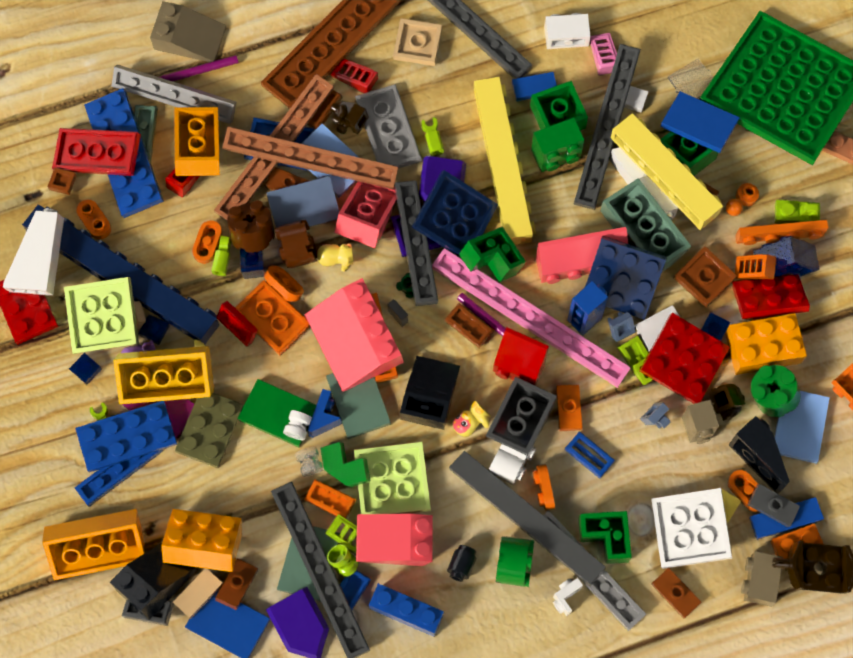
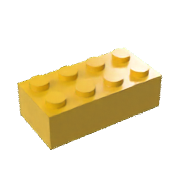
M209 346L119 353L113 360L119 404L211 397L214 392Z

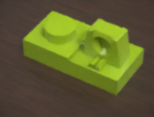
M789 200L775 201V223L785 224L820 220V203Z

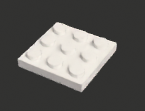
M721 488L651 499L662 569L733 559Z

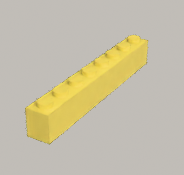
M500 77L474 81V95L496 202L498 204L501 226L515 245L532 242L533 234H536L534 221L529 219V214H531L530 202L525 200L524 194H527L526 182L521 181L520 177L523 174L521 161L517 162L516 155H519L517 142H513L512 139L515 132L513 123H509L508 116L511 115L509 103L505 104L504 97H506L505 84L501 85Z

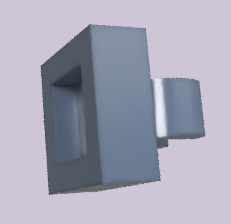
M619 312L618 317L614 319L608 318L611 335L616 342L636 333L633 318L628 312L624 314Z
M663 402L654 403L640 419L645 425H656L659 429L661 427L666 428L670 424V420L664 414L669 408Z

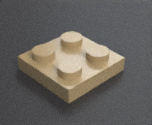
M401 18L393 60L435 66L442 25Z

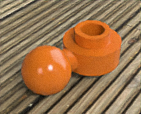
M750 183L742 184L736 192V199H731L726 203L727 213L731 216H737L743 211V206L754 205L759 197L757 187Z

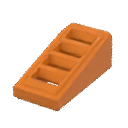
M769 254L737 256L735 266L736 279H774L776 257ZM750 262L749 273H747V272H748V263Z

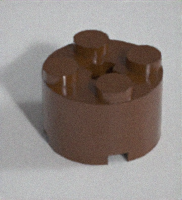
M255 200L251 203L234 206L229 209L227 223L232 244L236 249L242 248L249 253L258 252L266 249L270 245L269 242L272 238L274 240L275 231L271 212L261 201Z
M306 219L275 228L278 241L281 240L282 244L279 252L282 260H285L287 268H295L317 262L314 239L310 232H307V230H310Z

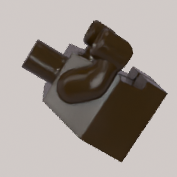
M342 101L340 106L335 103L331 106V111L336 114L333 116L332 121L338 124L336 130L341 134H345L348 127H351L354 133L359 134L369 118L366 108L356 103Z
M734 384L712 388V392L708 393L711 402L714 403L713 407L716 414H720L723 421H730L732 417L741 411L742 406L745 405V396L742 395L740 388Z

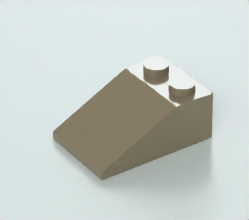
M162 1L150 39L154 50L213 62L216 60L226 25L183 5Z

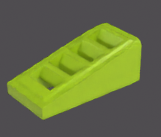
M338 514L325 534L337 543L345 545L350 552L356 555V544L353 546L351 543L357 535V526ZM342 523L345 526L340 532V534L337 536L335 532ZM351 529L352 532L345 541L343 537L345 536L347 531Z

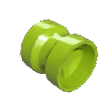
M336 545L328 552L327 560L340 576H350L357 570L358 562H356V557L351 554L345 545Z

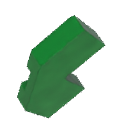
M337 442L320 448L324 470L346 486L353 487L371 481L367 459L361 458L347 463L344 443Z

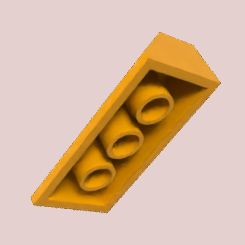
M137 509L44 527L42 543L54 580L124 567L145 553L142 527Z

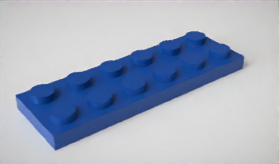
M124 88L84 104L93 130L140 133ZM141 136L134 176L108 174L121 216L124 218L164 202Z

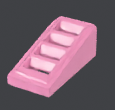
M610 33L590 36V44L598 75L612 73L617 52ZM601 40H606V41H607V42H605V43L596 44V41H601ZM608 46V49L598 50V48ZM610 53V55L600 56L601 54ZM610 59L612 60V62H606V63H603V62H602V61H605V60H610Z

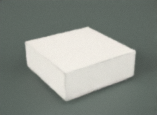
M630 86L624 108L642 113L648 91Z

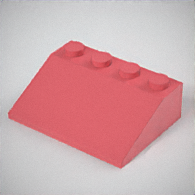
M363 278L341 288L305 314L342 392L404 363L402 355Z

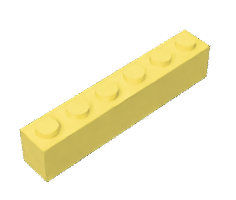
M632 113L613 128L611 139L699 230L703 229L720 214L723 208L721 200L706 189V185L702 180L696 179L691 174L690 168L686 164H682L676 158L675 153L661 143L657 134L651 133L646 128V124L641 118H637Z

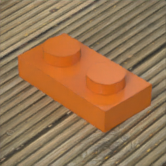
M815 523L770 540L776 556H781L783 559L788 558L789 550L794 542L801 540L803 543L824 545Z

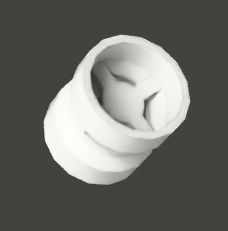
M292 410L288 417L290 422L285 426L283 433L297 440H305L307 435L306 427L310 425L312 417Z

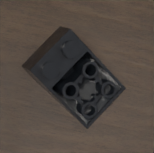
M416 356L400 410V420L445 430L460 365Z

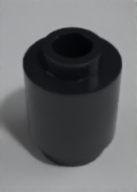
M459 545L458 549H455L447 569L452 579L463 582V579H469L477 559L475 556L476 551L473 548Z

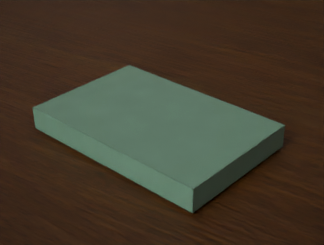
M334 373L326 375L348 439L391 425L375 377L342 392Z
M313 526L327 556L331 548L339 543L325 534L326 529ZM291 537L277 590L294 594L308 587L314 600L321 602Z

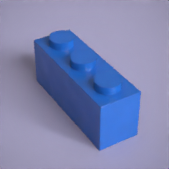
M591 281L572 298L567 321L582 336L602 319L608 299L605 289Z
M379 583L369 603L370 610L435 637L444 616V611Z

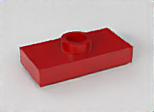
M228 301L222 303L216 318L248 347L253 343L258 329Z

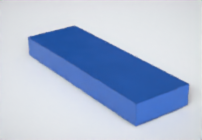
M814 497L795 503L800 508L791 527H786L763 513L750 516L749 519L756 539L758 540L824 520L817 498Z

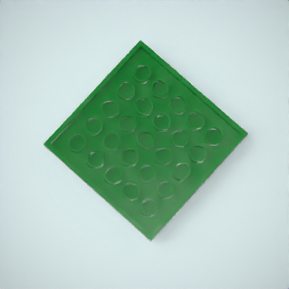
M759 11L699 100L738 116V125L813 166L853 103V60L770 15Z

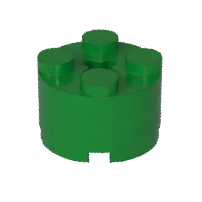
M780 365L762 366L752 379V396L756 405L764 414L771 417H781L790 411L792 412L798 406L801 397L800 389L794 374L786 367Z
M508 536L501 537L496 582L529 587L530 573L526 572H531L533 555L530 554H533L535 540Z

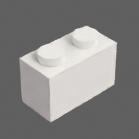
M573 13L571 15L553 14L546 16L544 28L547 49L589 46L590 28L588 14Z

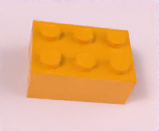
M174 107L176 176L220 175L218 107Z
M796 313L729 325L725 332L735 375L757 372L765 365L785 367L801 364L807 356Z
M172 509L161 545L163 563L233 572L242 538V518Z

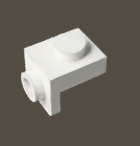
M569 578L559 585L561 590L554 594L553 598L555 601L553 604L560 614L563 612L566 616L571 614L572 610L565 600L582 589L583 584L578 578L574 581Z

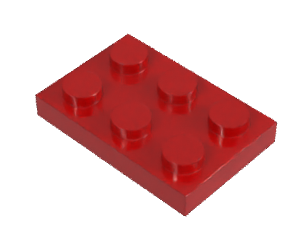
M799 274L774 277V279L733 281L732 289L742 319L809 312L810 304Z
M5 280L0 281V307L17 345L59 327L46 295L12 293L3 288Z

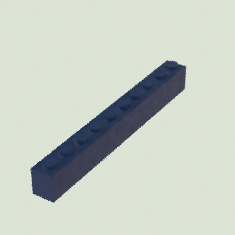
M39 204L22 224L26 232L35 211H44L45 209ZM64 217L59 251L61 255L102 281L130 277L134 302L140 301L142 307L193 340H200L204 345L208 342L219 327L217 315L208 308L203 310L193 298H184L180 295L181 292L172 285L167 287L163 284L161 278L155 274L148 275L144 272L145 269L135 262L131 264L126 261L127 257L119 251H116V253L112 252L105 242L101 240L95 241L89 232L84 229L79 231L74 227V223Z

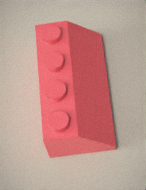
M626 227L538 243L536 263L541 283L554 284L561 279L569 278V280L581 278L582 275L590 274L602 236L628 244Z

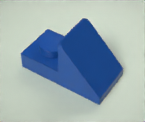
M322 389L307 430L310 437L314 438L342 424L340 417L327 414V412L331 413L335 402L329 390Z

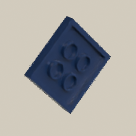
M443 170L437 178L412 228L460 257L459 253L469 240L483 235L498 204Z
M602 236L586 286L593 281L596 285H601L605 289L608 296L605 307L623 313L628 312L634 317L645 320L667 257Z

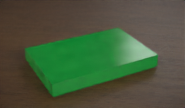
M257 379L237 419L300 448L303 440L291 438L283 433L285 426L290 422L289 414L292 410L312 417L316 404Z

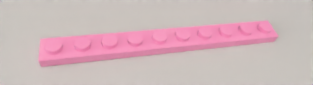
M445 248L432 264V268L615 387L618 388L630 371L631 367L478 269L470 272L461 258Z

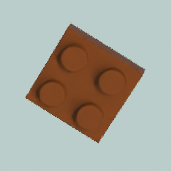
M705 246L674 275V279L705 308L737 278V275Z

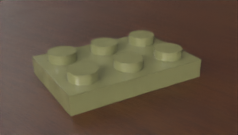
M212 393L211 397L197 398L175 452L218 468L237 424V418L244 405Z

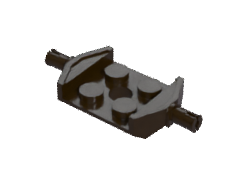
M800 540L794 542L789 550L788 558L774 557L772 563H775L772 564L773 568H785V571H788L790 583L795 589L847 594L853 588V553L849 545L841 547L803 543ZM816 562L821 564L823 568L821 575L815 571L814 566Z

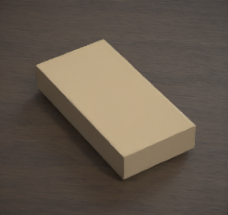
M205 568L173 603L192 619L222 587L223 583L210 570Z

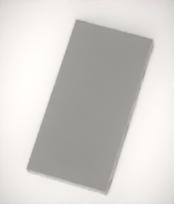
M396 84L355 96L356 103L366 108L369 118L364 126L377 162L397 166L398 169L422 162Z

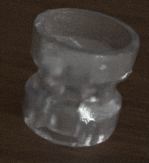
M317 447L305 448L295 454L297 461L301 463L300 471L302 477L312 476L324 470L322 462L318 460L319 453Z

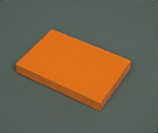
M265 280L235 307L258 329L257 335L279 356L310 327L308 320Z

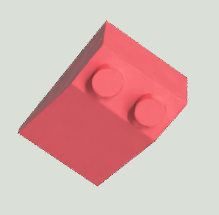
M358 181L338 214L334 233L375 248L397 203L395 187L389 189Z
M357 515L356 562L425 566L432 562L433 515Z

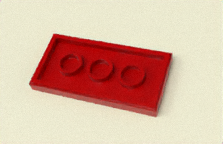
M60 128L52 169L54 170L55 167L76 173L134 176L141 134L128 131Z

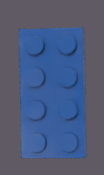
M165 401L156 402L75 428L89 473L177 445Z

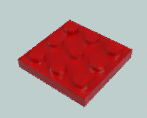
M672 312L668 316L639 372L691 403H700L730 347Z

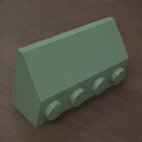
M639 178L603 200L601 213L614 229L626 227L629 245L667 257L662 272L671 267L691 248L689 242Z

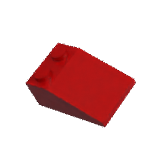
M506 327L493 365V371L502 379L507 380L509 378L514 380L517 377L536 386L545 367L549 346Z

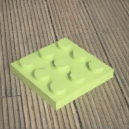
M130 277L64 287L72 354L139 344Z
M422 442L354 450L355 460L367 459L371 480L358 485L361 514H409L431 511Z

